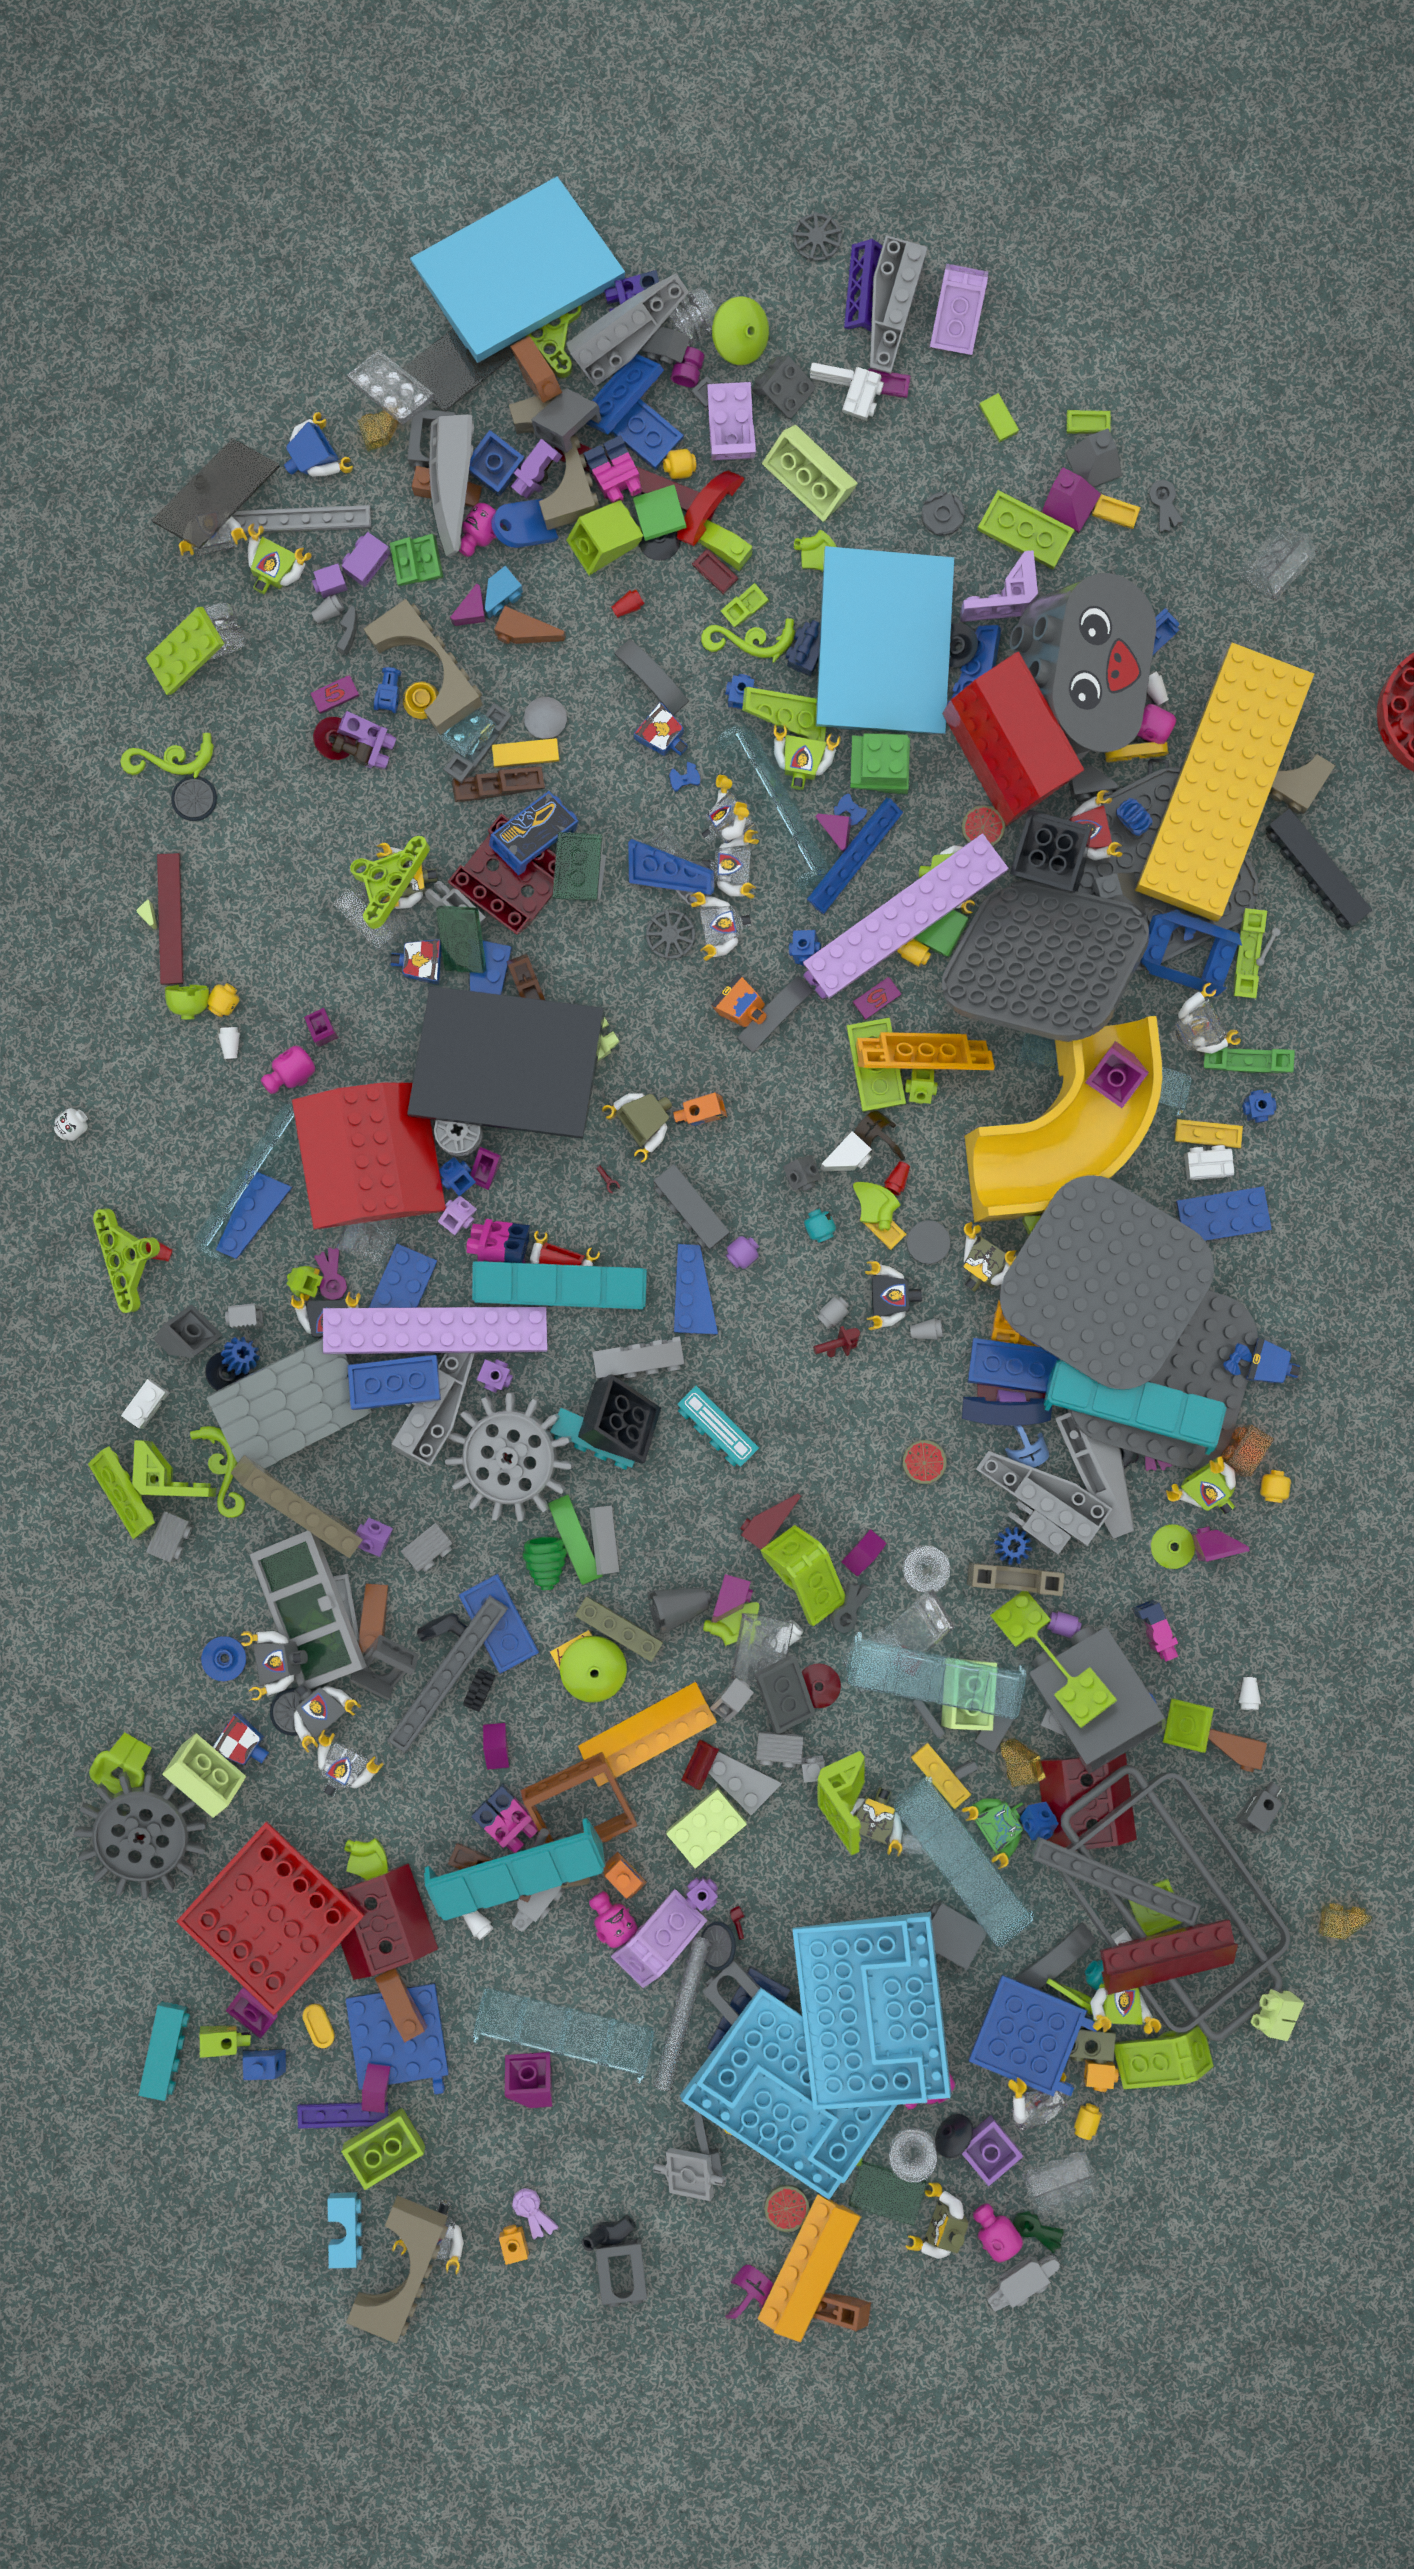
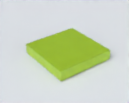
M1171 1698L1163 1743L1205 1753L1214 1708Z
M1168 1878L1152 1884L1174 1893ZM1128 1900L1136 1921L1147 1936L1183 1923Z

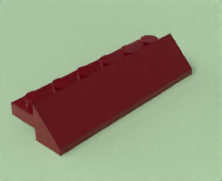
M1225 1919L1208 1924L1200 1923L1194 1925V1927L1188 1926L1147 1936L1100 1950L1104 1968L1102 1977L1106 1995L1234 1964L1238 1944L1234 1943L1230 1920Z

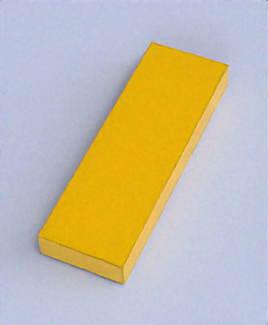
M557 738L492 745L494 768L559 761Z
M1177 1119L1174 1142L1212 1146L1225 1145V1147L1241 1148L1243 1126Z
M928 1743L911 1756L913 1761L954 1809L971 1796L969 1791Z

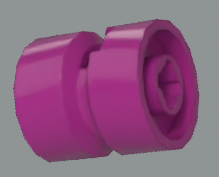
M687 346L682 363L676 362L670 379L677 385L689 388L696 387L700 377L699 370H701L705 358L703 352Z

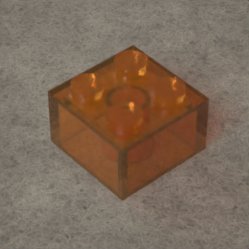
M1243 1425L1241 1428H1236L1231 1437L1234 1439L1230 1447H1226L1221 1457L1223 1462L1234 1469L1235 1473L1242 1477H1251L1274 1438L1253 1425Z

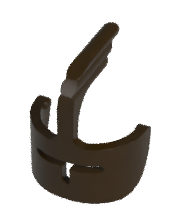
M873 1111L866 1115L858 1124L854 1133L870 1148L874 1138L879 1136L889 1145L893 1153L901 1161H904L905 1156L899 1146L882 1132V1129L891 1125L894 1128L896 1124L879 1111ZM868 1124H870V1125H872V1126H874L875 1124H877L872 1130H871V1127L868 1126Z

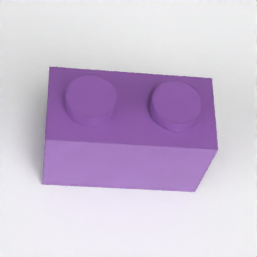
M369 532L357 540L356 548L351 554L348 553L342 561L344 573L363 587H366L391 554L389 547Z

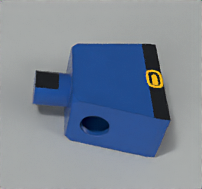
M1257 1338L1250 1370L1245 1379L1280 1384L1284 1382L1286 1375L1294 1378L1298 1377L1300 1365L1289 1363L1291 1352L1264 1339Z
M286 2049L243 2050V2080L276 2079L286 2072Z

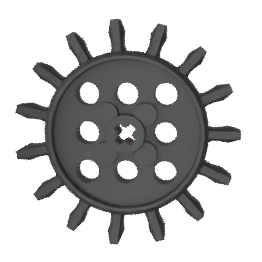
M149 1770L145 1776L144 1787L134 1788L131 1787L126 1771L121 1772L119 1781L123 1791L115 1795L102 1783L98 1784L96 1792L105 1801V1804L101 1809H98L83 1802L79 1810L83 1814L95 1819L93 1827L81 1826L76 1827L74 1830L75 1837H91L93 1842L92 1848L80 1852L78 1856L79 1862L97 1856L103 1866L96 1871L93 1881L98 1882L110 1871L120 1877L115 1893L119 1896L124 1891L127 1880L140 1882L142 1899H147L149 1895V1881L158 1878L161 1879L166 1890L169 1893L172 1892L175 1885L169 1873L175 1867L190 1877L195 1871V1868L190 1863L182 1859L185 1851L196 1854H204L206 1845L189 1841V1834L191 1831L206 1829L207 1820L188 1822L185 1812L192 1809L196 1803L190 1798L182 1804L173 1799L171 1795L176 1791L177 1787L172 1782L169 1783L165 1792L152 1788L154 1780L152 1770ZM125 1803L129 1805L130 1810L122 1811L119 1805ZM149 1809L153 1815L146 1817L141 1813V1810ZM166 1814H170L174 1817L175 1820L173 1822H167L164 1820L163 1816ZM120 1824L125 1828V1831L117 1832L113 1826ZM165 1835L169 1838V1841L162 1843L158 1840V1836ZM108 1846H117L119 1848V1852H111L108 1849ZM136 1850L139 1851L142 1856L140 1858H134L131 1856L130 1852ZM160 1856L164 1862L155 1863L152 1857Z

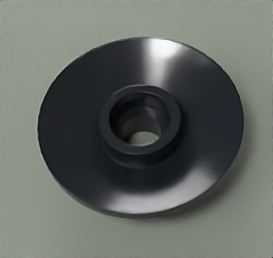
M678 531L663 535L661 540L653 538L645 541L643 535L639 547L648 558L662 561L671 558L677 553L681 541L677 538Z
M963 623L951 624L949 666L961 667L968 664L974 658L978 649V639L971 627ZM959 643H962L961 650L956 649Z
M221 1352L214 1354L208 1360L205 1367L206 1379L209 1385L216 1391L249 1375V1373L244 1374L242 1371L239 1375H236L235 1369L228 1371L229 1365L222 1364L225 1357L221 1356ZM222 1372L228 1373L229 1377L224 1378Z
M953 2114L942 2122L935 2135V2147L941 2156L955 2158L968 2148L973 2136V2125L970 2119L963 2114Z

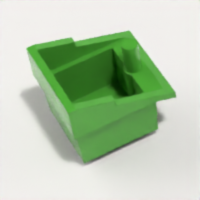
M865 733L863 736L852 735L850 788L883 791L884 793L908 794L910 738H908V735Z

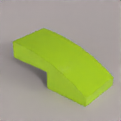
M754 583L741 596H736L721 612L733 627L736 628L770 600Z

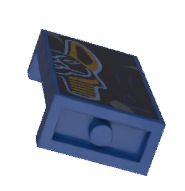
M548 791L493 832L490 837L489 846L520 875L525 871L526 864L569 831L573 834L577 829L578 820L572 811H568L563 806L557 796H553Z

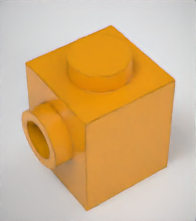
M1085 2059V2085L1093 2087V2090L1100 2092L1114 2089V2082H1118V2069L1115 2068L1114 2063L1107 2061L1106 2064H1101Z
M510 2225L503 2228V2232H500L499 2241L505 2264L528 2259L529 2251L523 2227Z

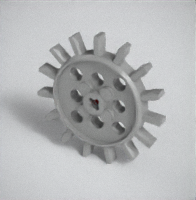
M514 1392L506 1394V1410L498 1412L495 1411L489 1396L482 1398V1406L487 1416L480 1421L469 1411H463L460 1415L472 1429L467 1437L455 1432L449 1434L448 1438L464 1445L462 1457L453 1456L445 1460V1464L451 1466L462 1464L466 1477L457 1480L452 1485L454 1490L461 1489L468 1483H471L478 1492L471 1500L469 1508L473 1510L479 1506L485 1497L495 1502L492 1520L497 1521L502 1515L503 1504H514L518 1522L526 1519L523 1502L531 1498L542 1512L549 1509L547 1502L540 1492L548 1486L557 1493H564L566 1488L561 1483L552 1479L555 1468L568 1470L574 1467L573 1462L557 1460L556 1447L565 1446L572 1441L571 1436L553 1440L548 1431V1428L555 1424L560 1416L558 1414L549 1416L544 1423L535 1418L533 1415L539 1404V1399L533 1398L530 1401L526 1412L515 1410ZM491 1424L498 1427L499 1432L497 1436L490 1434L489 1426ZM512 1429L519 1432L520 1439L518 1441L511 1439L510 1432ZM533 1435L540 1437V1446L537 1447L532 1444L531 1437ZM485 1446L493 1448L494 1454L492 1457L485 1455ZM508 1454L513 1455V1458L511 1460L506 1459ZM528 1456L535 1458V1468H530L527 1465L526 1459ZM481 1467H485L489 1471L487 1479L480 1476L479 1470ZM504 1472L510 1476L509 1484H504L501 1481V1473ZM523 1478H528L531 1481L532 1486L530 1489H525L522 1486Z

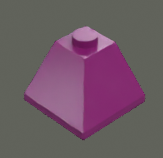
M1062 467L1051 487L1042 513L1080 533L1101 493L1084 478Z
M1115 1041L1085 1083L1120 1108H1123L1149 1072L1132 1052Z
M1210 1526L1196 1529L1197 1533L1192 1534L1198 1561L1207 1562L1250 1551L1249 1546L1219 1530H1210Z
M244 1987L226 2009L227 2013L260 2039L278 2017L277 2013L273 2016Z
M550 2052L505 2055L506 2098L528 2108L552 2107Z

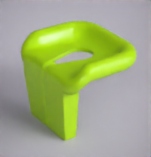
M124 1732L110 1751H103L96 1756L90 1767L89 1775L97 1785L102 1783L110 1792L117 1794L123 1790L119 1779L112 1775V1771L120 1767L129 1776L132 1788L142 1787L145 1779L142 1767L152 1747Z

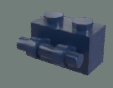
M812 620L810 624L805 621L803 628H798L794 637L797 640L795 646L789 647L785 659H788L787 667L810 677L819 660V622Z

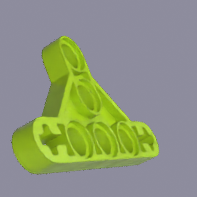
M581 305L577 307L576 313L570 314L567 312L558 317L560 323L557 326H552L548 323L539 328L543 331L541 337L534 338L531 333L526 335V337H531L553 373L560 378H566L572 372V362L565 353L569 324L581 315ZM551 345L555 347L556 351L553 354H546L544 348ZM558 357L562 365L566 364L565 370L559 368L558 361L556 360Z
M415 836L410 839L404 850L374 862L359 858L351 864L350 871L355 879L365 883L370 901L363 913V919L368 927L376 929L385 923L428 855L430 846L424 837ZM405 862H413L410 867L403 868ZM366 866L364 872L356 873L359 867ZM379 872H383V873H384V875L382 876V878L377 879V880L374 879V876H375L377 873H379ZM395 879H402L400 884L396 886L391 885ZM390 896L388 902L380 903L383 897Z
M98 1209L94 1213L93 1221L118 1307L123 1313L136 1312L140 1307L137 1287L146 1261L157 1256L159 1253V1242L153 1237L136 1238L118 1226L116 1216L111 1209ZM109 1234H111L113 1237L112 1245H110L108 1242ZM147 1242L151 1245L150 1253L146 1251ZM131 1249L135 1251L134 1260L130 1257ZM115 1255L118 1256L120 1261L118 1266L114 1263ZM122 1276L126 1281L125 1287H122L120 1284Z

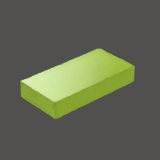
M999 393L979 403V407L999 443L1019 432Z
M1067 410V433L1095 434L1107 428L1110 431L1111 411Z

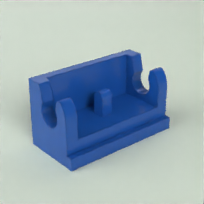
M1166 608L1155 617L1156 635L1153 655L1179 631L1177 628L1179 626L1178 621Z

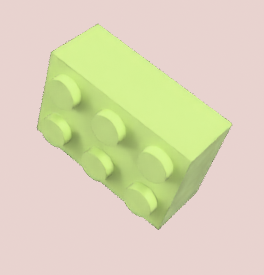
M197 1733L180 1746L162 1774L213 1818L230 1804L246 1778L240 1770Z
M717 1787L666 1831V1834L693 1867L697 1868L746 1826L747 1821Z

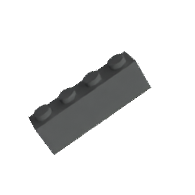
M675 1164L653 1180L656 1185L653 1189L661 1198L665 1196L670 1203L667 1206L675 1215L679 1213L684 1220L681 1223L689 1232L691 1230L695 1232L698 1236L695 1240L702 1249L705 1247L709 1250L730 1234V1231Z

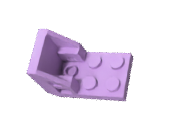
M946 264L930 347L972 355L988 280V271Z
M751 382L707 384L711 461L755 458L756 446L752 418Z
M1025 551L1005 579V587L1001 591V595L994 594L988 598L981 599L978 596H972L964 600L960 611V621L1022 616L1025 609L1036 599L1038 594L1034 552Z
M674 1889L651 1917L638 1928L637 1933L621 1945L611 1957L644 1988L659 1978L669 1968L707 1922V1919L696 1909L694 1910L686 1899Z

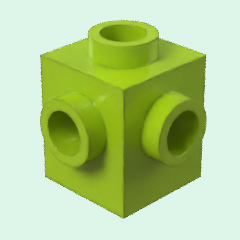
M912 1069L911 1080L906 1079L905 1092L909 1093V1102L931 1104L932 1095L937 1093V1082H934V1069Z

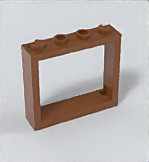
M603 1752L520 1790L523 1803L539 1832L542 1828H546L548 1831L549 1829L536 1804L602 1773H605L624 1810V1813L594 1827L602 1842H608L613 1837L629 1832L628 1830L638 1826L635 1815ZM550 1831L545 1844L554 1841Z

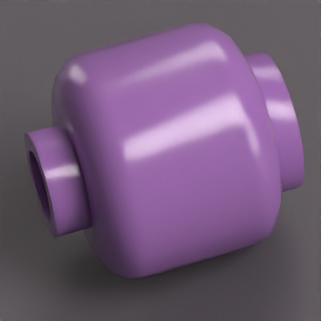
M739 1236L727 1247L728 1254L726 1257L736 1268L745 1269L759 1257L756 1250L759 1246L751 1237L746 1239L743 1236Z

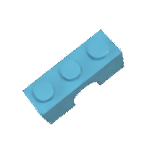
M358 2192L330 2193L328 2197V2222H339L346 2229L345 2237L331 2239L328 2245L329 2268H356L359 2260H362L363 2247L358 2245V2237H362V2222H358V2213L362 2212V2200L358 2199Z

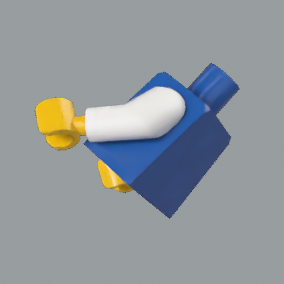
M319 412L313 415V420L309 419L294 427L290 442L286 447L292 458L284 464V467L291 475L298 470L312 477L328 476L339 473L340 470L344 473H350L353 470V466L345 467L343 465L350 462V458L344 457L341 463L337 462L339 458L321 430L327 424L326 419L317 421L322 417Z

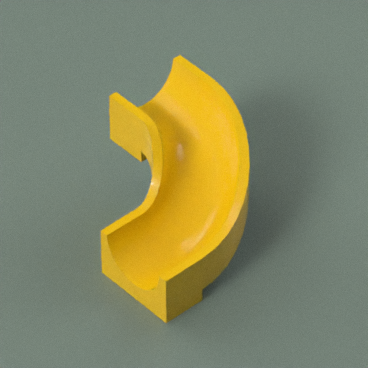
M1149 1016L1124 1024L1105 1026L1097 1033L1080 1040L1070 1042L1055 1040L1059 1077L1063 1076V1084L1059 1095L1049 1109L1039 1118L1029 1123L978 1127L964 1136L974 1223L1012 1220L1041 1214L1055 1193L1067 1182L1087 1175L1102 1176L1109 1179L1128 1161L1151 1125L1161 1094L1162 1059L1156 1016ZM1115 1041L1132 1052L1149 1072L1123 1108H1120L1085 1083Z

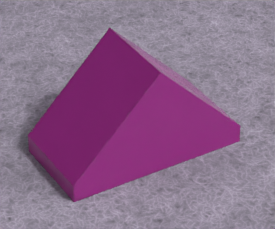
M477 583L451 615L450 619L453 625L460 626L486 622L480 585Z
M818 813L815 817L844 852L849 844L852 819L847 816Z
M324 1008L304 1017L311 1036L318 1047L338 1038Z
M482 1147L479 1148L470 1175L476 1181L474 1184L489 1190L503 1160L500 1155Z
M869 1529L841 1563L858 1577L875 1560L887 1543Z
M506 1723L483 1725V1751L487 1770L509 1768Z
M368 2063L362 2089L363 2111L385 2113L391 2066Z

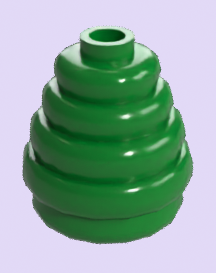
M538 1537L526 1541L522 1557L526 1562L527 1570L530 1571V1576L534 1578V1584L540 1586L541 1590L554 1589V1585L560 1581L559 1576L563 1572L564 1558L567 1555L562 1539L558 1537Z

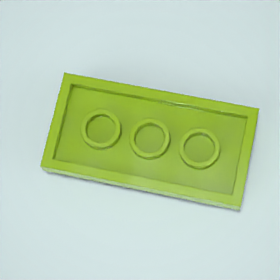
M999 490L977 528L983 534L1022 554L1025 551H1033L1035 561L1053 570L1074 533L1073 528Z
M197 607L145 659L166 695H171L224 645V642L205 609Z
M890 1018L847 1025L846 1029L862 1112L905 1105L906 1100L899 1068H863L857 1066L859 1061L856 1048L857 1038H879L880 1032H892Z
M110 1447L101 1450L88 1465L132 1539H135L155 1523L153 1514L144 1505L141 1494L132 1486L130 1476L121 1467L117 1454Z

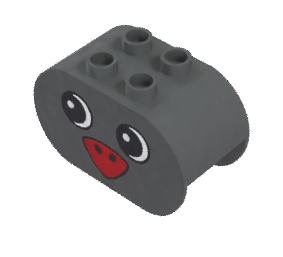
M1099 573L1035 599L1025 609L1019 624L1012 630L1009 645L1014 650V653L1019 652L1078 759H1082L1089 751L1103 753L1121 749L1137 736L1143 720L1156 635L1155 614L1148 598L1128 579L1116 574Z

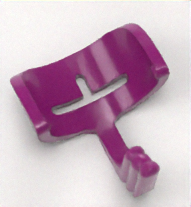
M744 2265L730 2282L746 2290L747 2296L738 2307L732 2308L725 2315V2318H737L745 2310L752 2298L759 2302V2307L762 2309L774 2284L753 2266ZM746 2279L753 2283L755 2286L760 2281L761 2283L757 2288H759L763 2292L764 2296L752 2285L746 2282Z

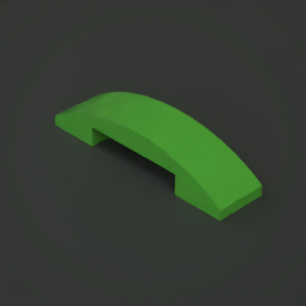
M1225 1047L1212 1054L1205 1053L1204 1068L1249 1073H1293L1295 1050L1229 1049Z
M569 1495L549 1502L548 1505L581 1584L584 1585L603 1577L602 1574L597 1575L595 1557Z

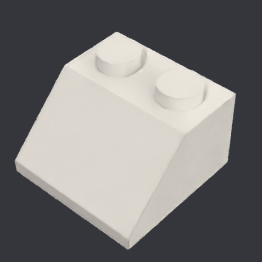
M851 1132L822 1163L820 1169L822 1171H851L857 1167L862 1169L870 1160L871 1156L869 1154L872 1149L854 1132Z

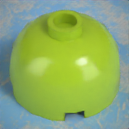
M172 985L165 987L166 1005L174 1014L181 1015V1019H194L195 1015L202 1013L208 1005L209 987L207 988L205 985H189L184 987Z

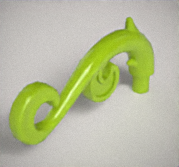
M788 618L785 620V629L782 630V635L776 637V640L779 641L771 647L760 648L753 644L754 640H758L761 646L766 641V633L759 627L749 629L744 641L722 626L710 625L703 631L701 642L703 647L710 652L721 650L726 643L724 638L718 643L711 641V634L720 632L744 652L759 658L773 657L772 662L774 663L791 646L794 640V619Z
M203 733L201 749L195 753L198 757L191 763L184 765L173 763L175 758H178L180 763L186 758V752L178 745L170 746L166 749L164 760L143 749L129 748L121 757V766L130 775L139 774L144 770L146 762L142 760L140 764L134 766L130 760L134 755H141L164 771L178 775L194 773V778H197L201 770L210 762L214 744L211 743V733Z
M204 1426L200 1427V1430L190 1431L191 1440L208 1439L213 1444L216 1440L225 1448L228 1459L226 1465H221L220 1463L222 1459H225V1456L216 1453L209 1458L208 1466L212 1473L217 1475L225 1474L217 1498L219 1512L227 1518L238 1517L245 1509L244 1498L238 1493L230 1492L228 1495L233 1497L236 1502L235 1506L231 1509H227L223 1501L233 1479L231 1472L237 1465V1461L222 1430L218 1427Z

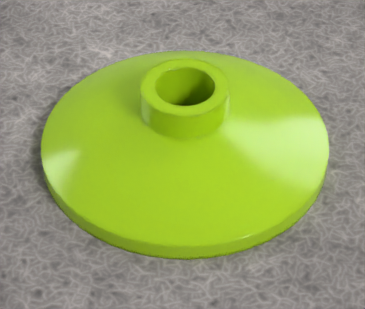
M1171 1524L1163 1526L1152 1538V1555L1165 1568H1181L1187 1565L1194 1556L1195 1545L1193 1537L1186 1528L1180 1525ZM1174 1542L1178 1545L1176 1551H1172L1170 1548Z

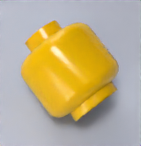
M688 449L669 451L667 458L663 459L664 472H668L672 479L689 478L696 471L695 455L691 454Z
M228 983L225 986L221 984L216 985L209 994L207 1008L219 1017L230 1015L240 1001L236 994L237 989Z
M1271 1470L1270 1474H1265L1262 1477L1260 1494L1265 1497V1501L1282 1503L1283 1500L1289 1498L1291 1480L1284 1476L1283 1471Z

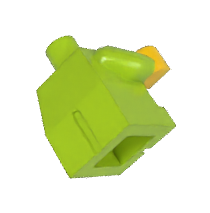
M301 1266L293 1268L292 1272L287 1275V1285L296 1297L300 1298V1294L303 1293L305 1301H308L310 1296L315 1298L318 1291L317 1286H320L323 1277L318 1275L319 1269L311 1266Z

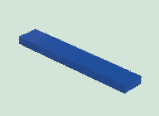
M886 797L807 898L820 913L824 914L902 815L903 811L892 799Z

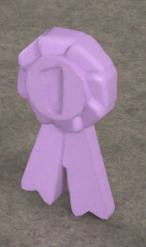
M524 2188L515 2193L512 2201L513 2209L517 2215L528 2218L533 2239H536L538 2236L543 2237L544 2232L541 2226L549 2235L552 2234L553 2230L558 2229V2225L539 2209L540 2197L536 2191Z

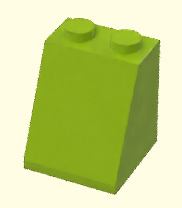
M619 500L580 516L566 541L590 576L637 547L643 538L640 527L636 525L631 517L629 510Z

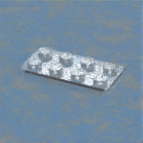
M380 350L347 374L348 381L402 425L435 400L434 394Z

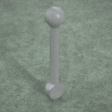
M1274 928L1271 931V938L1261 957L1256 960V965H1264V958L1275 937L1280 935L1278 928Z

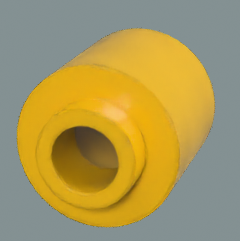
M912 939L897 951L901 954L902 958L918 967L921 964L926 965L931 956V953L928 952L930 948L915 939Z
M1086 2103V2106L1080 2107L1074 2125L1075 2135L1086 2140H1092V2137L1096 2135L1102 2117L1099 2107Z

